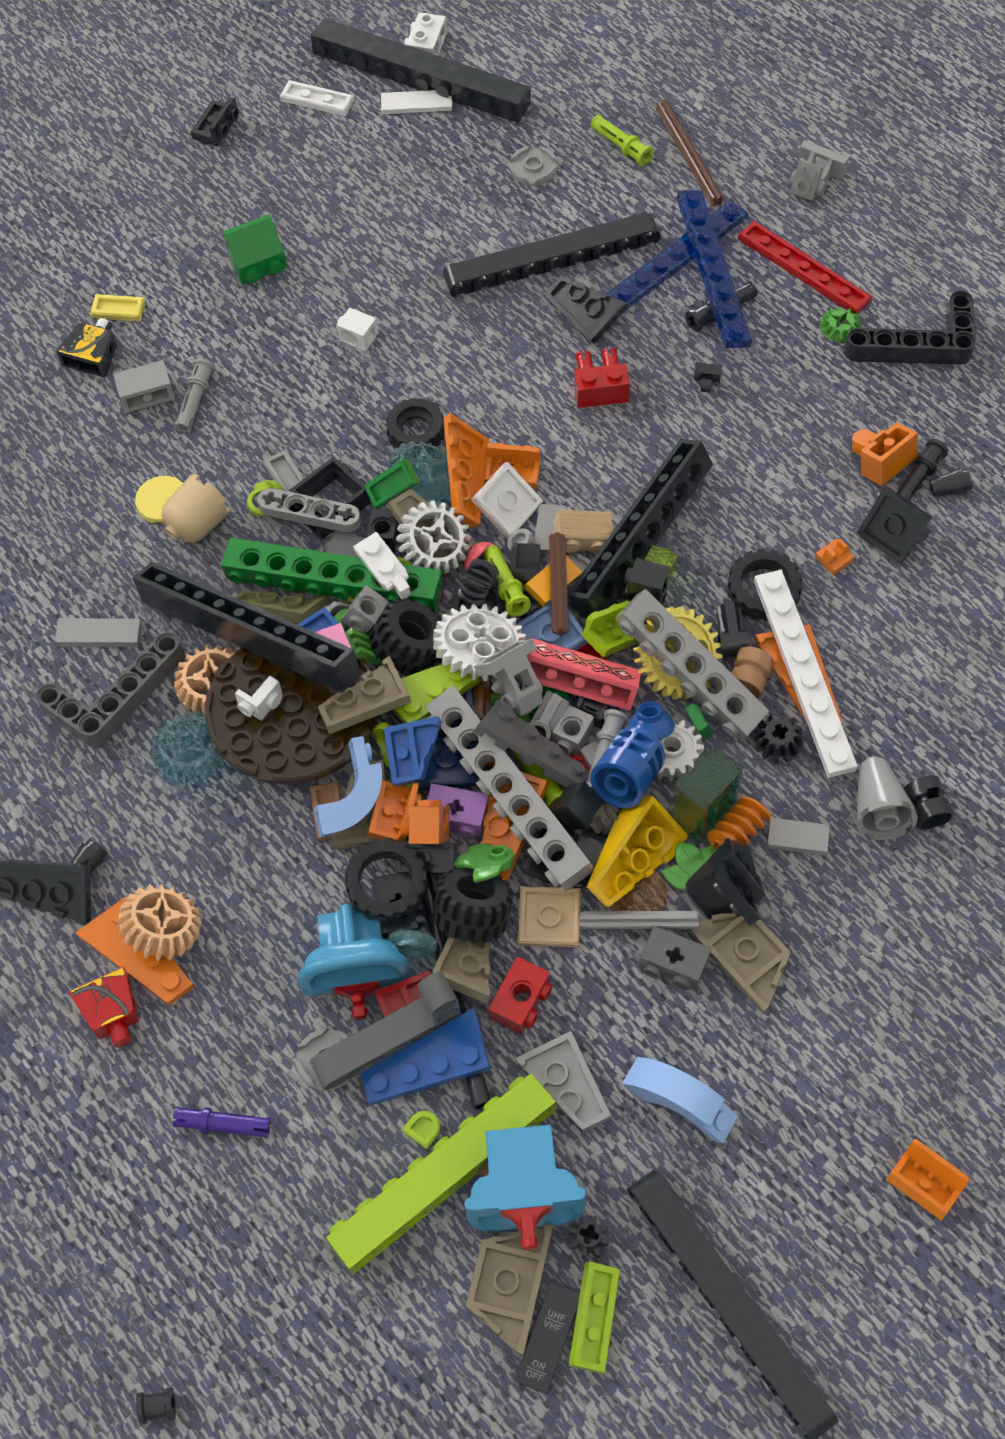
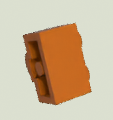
M897 422L886 431L882 429L877 434L867 429H862L855 432L852 436V451L861 456V475L881 486L896 476L918 456V433Z

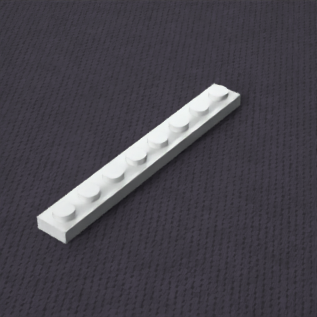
M782 570L755 576V587L827 777L831 778L856 771L857 763Z

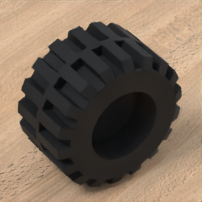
M403 598L402 601L396 599L392 603H388L369 635V639H371L370 646L372 649H375L374 655L382 661L390 656L396 670L401 671L403 675L415 674L429 669L436 660L437 650L433 649V635L437 621H442L439 620V615L436 612H432L430 610L431 607L428 605L424 606L417 600L412 602L410 599Z
M454 868L449 870V873H444L438 881L432 912L433 921L436 925H439V929L442 932L448 933V936L458 938L464 942H490L492 938L498 939L501 937V934L505 933L514 897L513 890L509 887L510 884L506 880H502L500 875L475 883L473 880L474 869Z

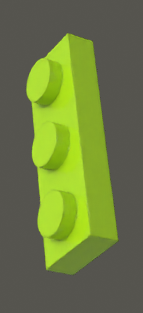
M590 1261L584 1264L569 1360L570 1367L599 1374L605 1373L620 1269Z

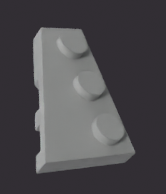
M571 1031L515 1058L528 1074H533L559 1107L583 1132L612 1119L611 1113Z

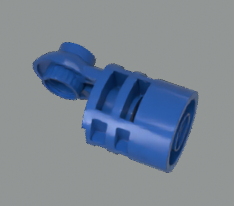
M644 702L640 704L636 709V713L630 718L627 728L617 733L591 771L590 781L593 790L602 800L618 808L636 806L665 763V751L659 741L668 737L674 731L675 724L673 718L663 710L659 703Z

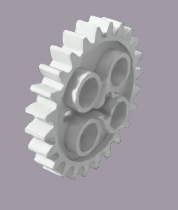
M475 604L471 606V609L461 605L460 612L452 608L450 616L443 614L442 621H437L433 635V649L437 650L436 658H442V666L451 664V673L460 670L462 678L468 673L471 674L472 680L475 681L478 675L474 666L516 641L525 640L526 634H522L523 627L520 625L515 626L516 618L507 619V611L498 614V607H494L490 611L487 610L486 604L481 609H477ZM495 674L492 675L496 680L499 679ZM482 676L483 680L487 681L488 676Z

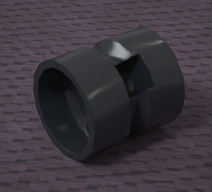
M928 775L920 777L904 787L906 794L916 809L918 816L916 825L919 830L943 826L954 818V811L948 798L944 797L946 792L939 776Z

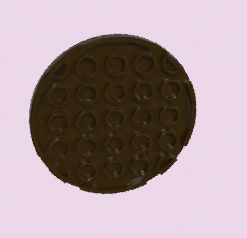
M242 647L229 659L226 658L214 674V680L210 689L207 691L205 701L206 724L210 737L220 755L232 767L244 775L272 784L291 785L312 782L341 769L351 761L348 742L351 738L363 736L366 744L375 727L377 716L329 734L318 706L339 691ZM357 658L361 676L367 671H371L365 659ZM269 676L279 681L283 695L281 702L275 709H271L262 721L253 715L248 717L238 709L235 692L238 689L252 697ZM361 676L349 688L361 681Z

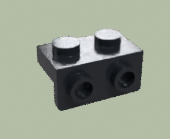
M230 96L226 103L212 99L191 130L192 139L218 146L221 140L227 136L233 122L239 117L236 98Z

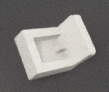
M271 676L266 679L252 697L240 689L235 692L238 709L248 717L253 715L261 721L271 709L273 710L279 705L283 696L279 681Z

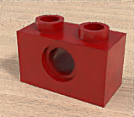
M516 957L488 1008L489 1019L520 1034H523L526 1027L532 1028L539 1014L536 1008L540 1000L545 1002L553 988V985L550 984V972L520 957ZM521 992L531 996L525 1002H519L514 998Z

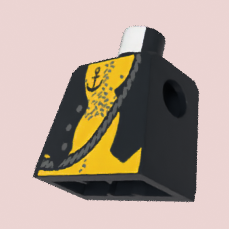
M99 318L95 326L79 323L56 351L61 365L106 378L117 347L114 335L110 331L112 324L104 318Z

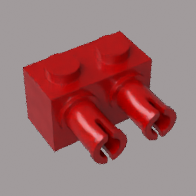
M610 347V356L608 348L601 351L603 366L593 367L590 351L585 350V359H583L582 351L576 353L575 359L578 369H574V390L578 408L629 402L630 381L626 363L619 364L617 349Z

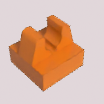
M837 538L815 554V558L833 576L851 564L855 559V556L849 551V546L842 539L838 540Z

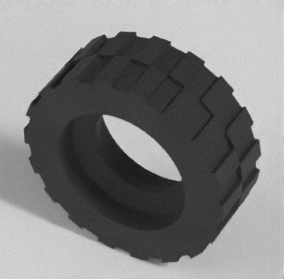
M424 398L402 400L401 403L393 406V409L388 413V417H386L389 442L393 444L396 450L401 451L405 455L416 456L432 452L435 447L441 444V440L444 439L443 413L440 412V408L434 405L432 401H427ZM411 418H422L428 423L429 427L427 432L422 435L410 436L404 433L403 425Z

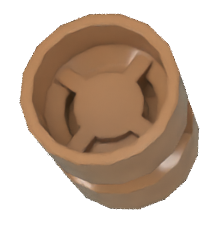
M749 646L742 647L737 654L734 669L731 673L759 699L763 693L766 679L769 677L774 660L772 656L762 649Z

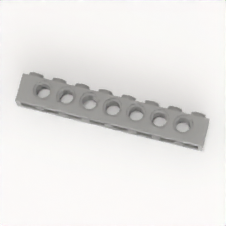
M454 685L428 703L425 707L431 715L427 718L435 716L441 718L440 730L442 729L447 735L443 741L452 753L458 750L463 756L459 762L469 775L475 772L480 779L476 784L486 797L490 794L497 802L493 804V807L502 819L507 816L510 818L513 825L509 828L520 842L526 839L531 846L527 851L538 865L540 862L545 864L548 871L544 874L555 888L561 885L564 891L567 892L590 875L594 870L591 862L505 751L494 745L496 740L487 734L480 737L473 733L481 720ZM455 720H462L458 727L451 728V724ZM479 741L475 748L467 749L470 742ZM487 763H496L492 770L483 771ZM512 784L509 792L500 793L502 786ZM522 806L530 807L527 814L523 816L517 815L518 809ZM538 829H547L544 837L534 838V833ZM555 852H565L564 857L560 861H551V857Z

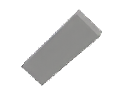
M58 618L55 644L58 647H139L142 622L141 619Z

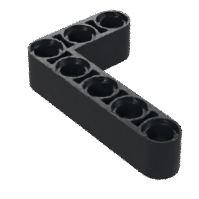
M962 290L952 293L946 311L947 330L854 328L847 334L844 354L847 359L855 362L966 364L971 360L976 344L973 297L970 293Z

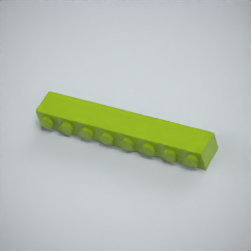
M532 1073L525 1078L520 1076L509 1085L507 1093L500 1098L495 1096L484 1105L482 1113L475 1118L470 1116L459 1125L457 1133L450 1138L445 1136L434 1145L432 1153L425 1158L421 1156L415 1159L408 1166L406 1174L399 1179L394 1177L382 1187L381 1190L383 1192L373 1200L371 1198L364 1200L356 1208V1214L347 1221L341 1219L330 1228L329 1232L331 1234L326 1239L352 1275L478 1174L477 1171L486 1165L485 1161L488 1159L485 1131L537 1126L556 1111L555 1100Z

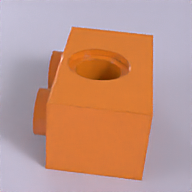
M418 800V806L409 807V844H441L450 841V806H441V800Z

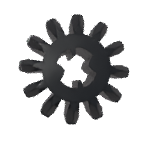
M474 559L463 577L458 591L459 599L467 605L472 606L475 604L478 608H481L487 602L498 576L497 566L484 559Z
M783 713L779 716V719H775L770 714L767 717V721L761 720L753 737L757 741L755 743L756 751H763V760L772 755L774 764L778 762L779 757H782L786 763L790 761L791 756L796 757L800 751L799 747L803 746L804 738L801 736V726H794V717L788 721L784 720Z

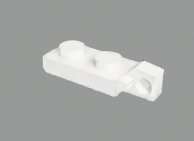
M377 532L353 546L358 557L384 590L390 591L394 589L402 600L412 595L409 590L410 586L406 582L409 579L406 569Z

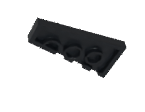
M0 859V897L23 902L25 906L33 909L40 908L52 912L51 915L60 918L66 917L75 920L77 924L85 926L91 920L90 865Z

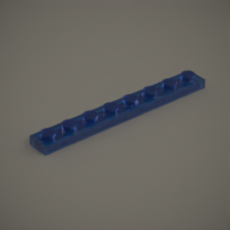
M679 190L676 199L724 347L749 348L752 338L702 190Z
M730 199L606 294L609 297L626 302L629 305L626 309L628 310L747 219L748 212Z

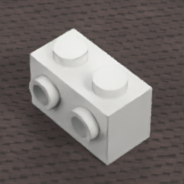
M419 12L416 21L411 24L409 38L406 37L404 45L438 56L447 34L446 17Z

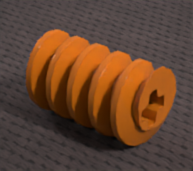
M742 796L737 800V804L730 808L729 813L723 815L722 821L717 822L714 829L707 833L708 842L715 850L727 838L748 846L750 841L747 836L755 838L757 836L755 828L762 830L764 828L762 820L769 822L771 814L760 802L753 798Z

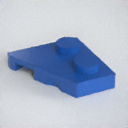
M439 716L384 728L393 786L397 787L424 781L442 723Z

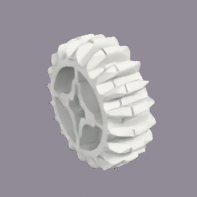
M431 501L428 507L424 502L418 505V509L412 507L409 510V515L405 514L402 517L404 524H400L397 528L402 534L396 537V541L404 543L398 548L399 552H407L404 561L407 562L412 559L414 561L412 566L418 567L420 565L424 568L441 570L443 574H447L450 568L456 569L459 566L458 562L465 560L466 556L464 553L470 549L466 542L471 539V536L463 533L469 528V525L460 524L463 520V515H459L456 518L453 515L455 508L452 507L447 511L446 503H441L437 508L435 501ZM434 519L430 527H416L418 521ZM444 525L448 528L451 535L447 534V532L444 529ZM431 534L435 535L434 540L437 541L436 543L433 542V537L430 536ZM416 541L423 546V552L417 546ZM447 548L451 550L449 556L443 558L433 557L437 549L445 550Z

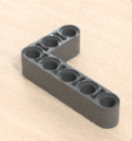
M171 632L160 634L90 708L53 683L42 685L36 692V700L47 717L90 747L102 746L179 665V662L184 657L183 649L175 634ZM136 688L135 690L128 692V690ZM117 708L115 711L109 712L111 709ZM98 728L95 732L89 733L92 729Z
M443 972L433 973L417 984L420 995L418 1000L311 1058L310 1064L323 1090H329L344 1083L461 1016L458 999Z

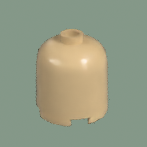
M191 474L162 508V519L167 526L164 530L174 540L179 538L188 543L199 542L231 512L230 508L227 507L225 509L223 506L226 499L211 483L207 482L203 485L199 482V475Z

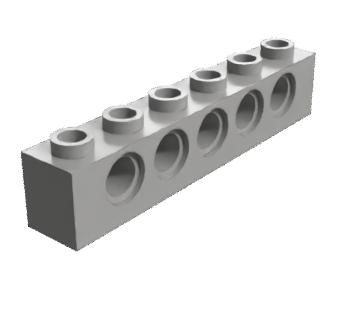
M646 589L638 593L615 617L619 622L620 629L626 635L633 636L640 643L639 646L645 654L650 657L654 656L661 663V669L668 676H674L682 684V690L690 697H695L702 704L701 707L706 714L716 717L723 724L722 729L729 736L737 737L738 739L748 736L769 712ZM645 619L652 622L654 626L653 633L645 629ZM665 640L673 643V653L666 650ZM686 660H690L694 664V673H690L686 669ZM707 680L712 681L715 685L714 694L707 690ZM728 700L732 701L735 705L736 710L734 714L730 713L727 709Z

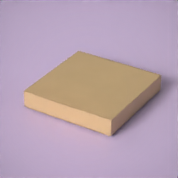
M520 886L518 946L579 948L581 888H571L565 892L561 887Z

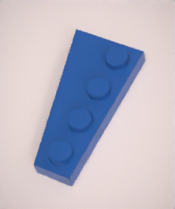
M472 1008L364 1071L362 1078L368 1104L374 1105L491 1070L476 1009Z

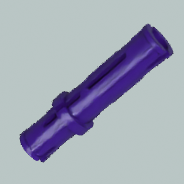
M178 1106L175 1107L173 1119L176 1120L172 1121V1126L175 1128L199 1129L201 1133L208 1134L209 1131L264 1138L269 1137L270 1127L268 1125L271 1124L270 1117L214 1112L212 1108L207 1107L203 1110L180 1108Z

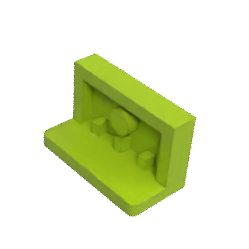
M629 601L613 604L600 612L595 611L586 619V626L581 636L603 658L639 643L633 636L626 635L620 629L619 622L615 619L629 604Z

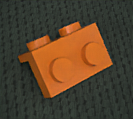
M504 443L487 444L484 484L504 463L508 462L532 489L537 490L541 465L540 448L528 445H506Z
M382 780L381 789L373 807L367 837L385 841V838H391L393 842H399V840L403 842L406 837H409V807L418 806V800H421V794L417 793L419 783L413 782L410 788L405 786L395 787L392 785V782Z
M914 1139L886 1180L942 1221L970 1181V1178L922 1142Z

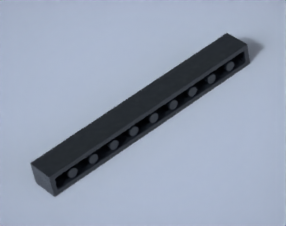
M326 18L311 33L312 51L316 55L422 91L435 90L439 96L445 98L450 95L452 96V101L519 123L531 105L530 86Z
M151 561L132 577L142 603L343 693L361 676L354 649Z

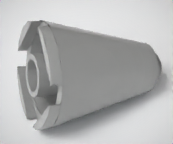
M869 757L859 766L857 828L864 837L865 834L872 835V840L895 839L905 835V829L911 824L914 827L917 823L916 809L887 760L879 757Z

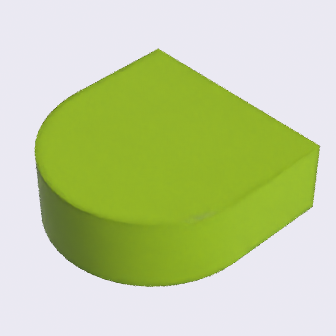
M419 1111L410 1118L403 1127L402 1132L428 1151L440 1134V1122L432 1112Z

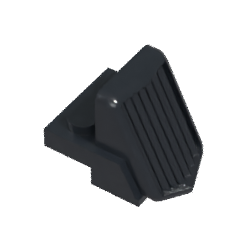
M727 838L688 879L686 891L709 919L712 918V915L726 914L733 910L737 917L743 916L747 923L751 925L760 920L755 901L765 896L760 876L756 873L749 846Z

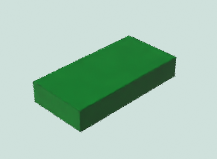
M402 459L366 483L364 487L374 508L381 509L394 498L418 485L420 481L409 459Z

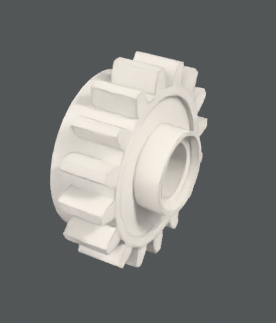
M684 720L679 725L675 724L674 731L668 737L659 741L664 748L666 757L665 763L658 773V779L665 776L669 777L670 781H673L674 777L679 776L683 780L687 772L694 774L696 765H701V755H703L704 745H701L702 736H694L695 727L685 728ZM673 747L676 748L678 751L669 752L666 750V748Z

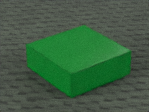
M693 703L686 707L687 713L704 740L712 737L714 732L698 706Z

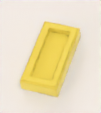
M95 294L90 315L91 318L141 321L145 299L144 297Z

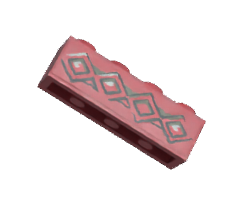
M533 639L537 650L528 654L527 658L536 678L542 685L631 711L639 688L641 674L638 673V669Z

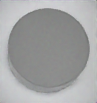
M518 529L508 538L507 547L511 551L513 543L535 544L536 540L529 530Z

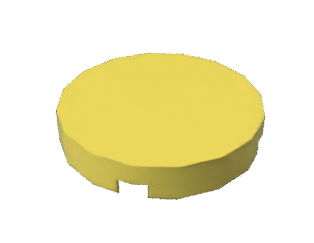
M158 476L147 480L136 494V507L141 517L150 523L161 522L165 524L161 515L162 508L183 482L170 476Z

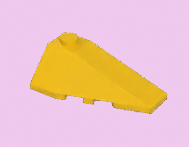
M653 795L643 796L636 806L623 808L617 816L618 819L613 823L587 885V888L605 907H610L631 891L637 882L644 877H649L654 873V869L674 858L677 844L684 843L688 837V834Z

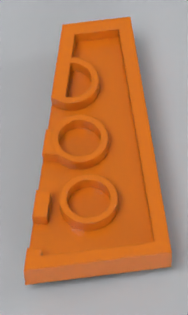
M126 897L75 932L80 939L88 943L119 968L124 967L132 978L168 1006L194 988L191 981L173 958L169 961L165 956H161V959L157 962L154 955H149L145 959L144 952L139 951L134 954L133 945L125 946V937L120 936V927L117 921L121 905L126 902Z

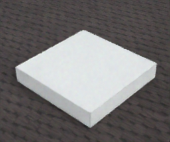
M508 462L504 463L471 499L479 510L507 538L518 530L539 507V504L543 502L541 497Z

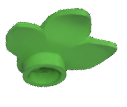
M678 843L675 852L677 864L663 870L664 878L673 887L685 890L688 879L716 850L712 846H708L700 851L692 844Z
M477 844L468 847V852L461 854L456 859L454 868L474 869L473 880L477 883L493 878L500 872L510 869L514 860V853L511 848L503 845Z

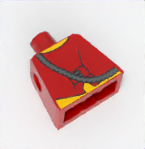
M124 967L69 991L71 998L99 1040L110 1035L114 1047H122L131 1042L132 1038L127 1027L139 1022L132 981Z

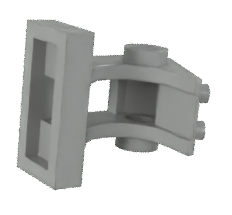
M804 140L799 149L797 169L793 171L790 177L789 184L792 185L790 192L811 201L817 196H822L830 176L843 179L846 174L849 157ZM816 157L827 160V164L816 160Z
M533 639L516 641L474 666L478 677L495 674L502 683L505 694L501 699L493 701L494 704L499 701L501 704L510 707L520 716L530 713L532 709L543 703V686L536 678L527 658L528 654L537 650ZM518 673L522 680L521 688L518 687L514 678Z

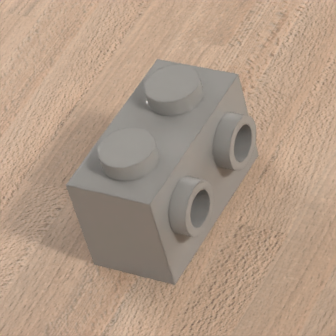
M164 360L113 374L125 413L175 400Z

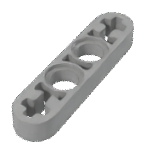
M274 488L265 489L258 495L257 500L261 512L270 517L349 533L357 530L361 525L359 510L350 504ZM295 503H300L304 506L298 512L289 510L290 506ZM319 509H327L330 511L329 514L323 518L317 517L315 515L316 511H318ZM348 516H352V517H353V518H349L348 522H347V521H344V519H347Z

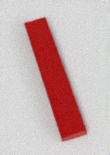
M755 221L738 235L739 241L844 309L848 310L851 308L853 314H859L872 301L871 295Z

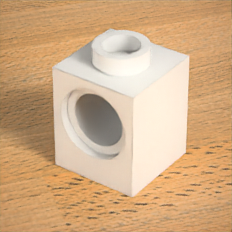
M349 308L345 315L341 316L337 321L336 329L338 330L339 341L364 351L368 349L378 334L376 318Z

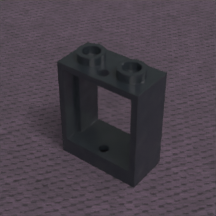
M334 457L288 490V492L313 497L336 479L353 495L344 502L345 504L355 506L360 512L371 503L364 487L366 482L361 478L357 479L347 464H341ZM295 503L290 506L289 510L298 512L304 506L300 503ZM316 511L315 515L317 517H324L318 511ZM348 516V518L344 519V521H348L349 518H352V516ZM305 524L321 540L335 531Z

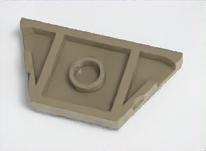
M734 912L732 914L712 915L711 919L701 920L698 929H686L697 943L712 948L710 957L764 1015L769 1008L789 960L791 952L761 919L749 925L743 916L737 917Z
M546 1224L541 1228H537L535 1238H537V1248L534 1250L522 1249L520 1241L522 1237L519 1231L511 1232L507 1236H494L482 1239L466 1302V1308L521 1356H524L554 1229L552 1224Z

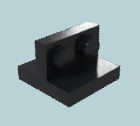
M887 486L881 491L857 534L902 564L914 546L924 541L930 534L931 530L927 528V525L932 516Z

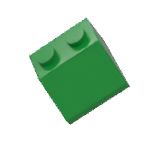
M270 214L223 231L230 263L241 285L248 282H256L259 278L269 274H277L287 268L285 253Z

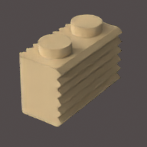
M558 509L553 520L554 533L560 532L565 535L566 552L568 553L589 551L597 554L613 532L612 513Z

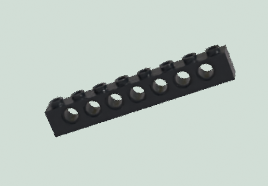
M680 439L570 589L568 598L581 618L587 619L593 612L605 610L615 603L627 585L624 584L627 569L634 567L636 558L645 560L713 466L702 441Z

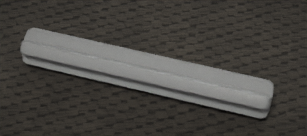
M583 911L579 917V924L581 929H653V926L661 929H698L700 926V914L698 911Z

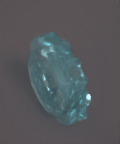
M399 929L396 932L390 933L388 941L394 943L401 954L407 957H425L436 951L437 940L431 937L429 933H422L420 930L412 931L408 929L404 931Z

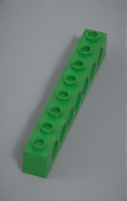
M230 537L221 563L226 579L234 583H254L264 588L269 586L279 587L289 592L295 590L304 591L314 596L323 594L333 596L339 600H347L348 597L355 599L365 585H367L388 600V603H392L396 599L402 601L394 589L387 591L380 587V584L359 557ZM402 564L409 576V579L406 580L410 586L409 589L416 588L410 591L412 595L407 597V599H410L412 602L414 600L420 601L422 605H428L431 607L430 610L437 613L444 588L442 571Z

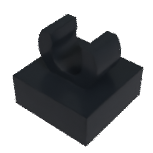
M696 362L694 380L701 381L700 392L711 393L712 382L720 383L722 365Z

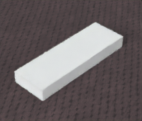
M289 80L280 95V100L346 116L354 101V95Z
M435 90L381 93L382 114L452 111V96L449 95L447 98L439 96Z

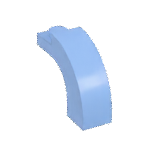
M363 736L351 738L348 742L355 775L354 785L350 794L340 801L317 805L314 808L320 838L340 834L355 826L369 813L378 798L382 783L381 763L369 765V761L372 760V751L370 744H365Z
M637 1057L622 1083L644 1102L665 1106L684 1116L717 1143H724L738 1117L723 1104L725 1099L713 1089L691 1075L657 1060Z

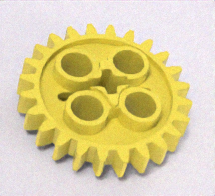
M683 606L675 609L673 607L666 608L716 659L723 657V655L716 653L715 650L721 647V643H714L713 641L718 633H710L708 631L712 625L711 622L702 624L703 614L694 618V609L685 612ZM646 620L648 624L644 625L645 629L653 633L654 626L652 622ZM665 640L666 650L673 653V643ZM640 646L633 648V651L641 655V657L634 660L635 663H642L643 665L638 673H646L648 675L644 681L645 684L654 682L653 692L662 689V697L672 695L674 700L681 697L683 699L691 698L682 690V684L674 676H668L661 669V663L654 656L650 657L645 654ZM686 660V669L690 673H694V664L690 660ZM707 680L706 682L707 689L710 688V684L708 682L710 680Z

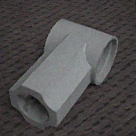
M547 691L542 699L543 703L539 705L529 724L535 728L544 729L546 731L545 738L550 741L552 732L569 702L557 694Z

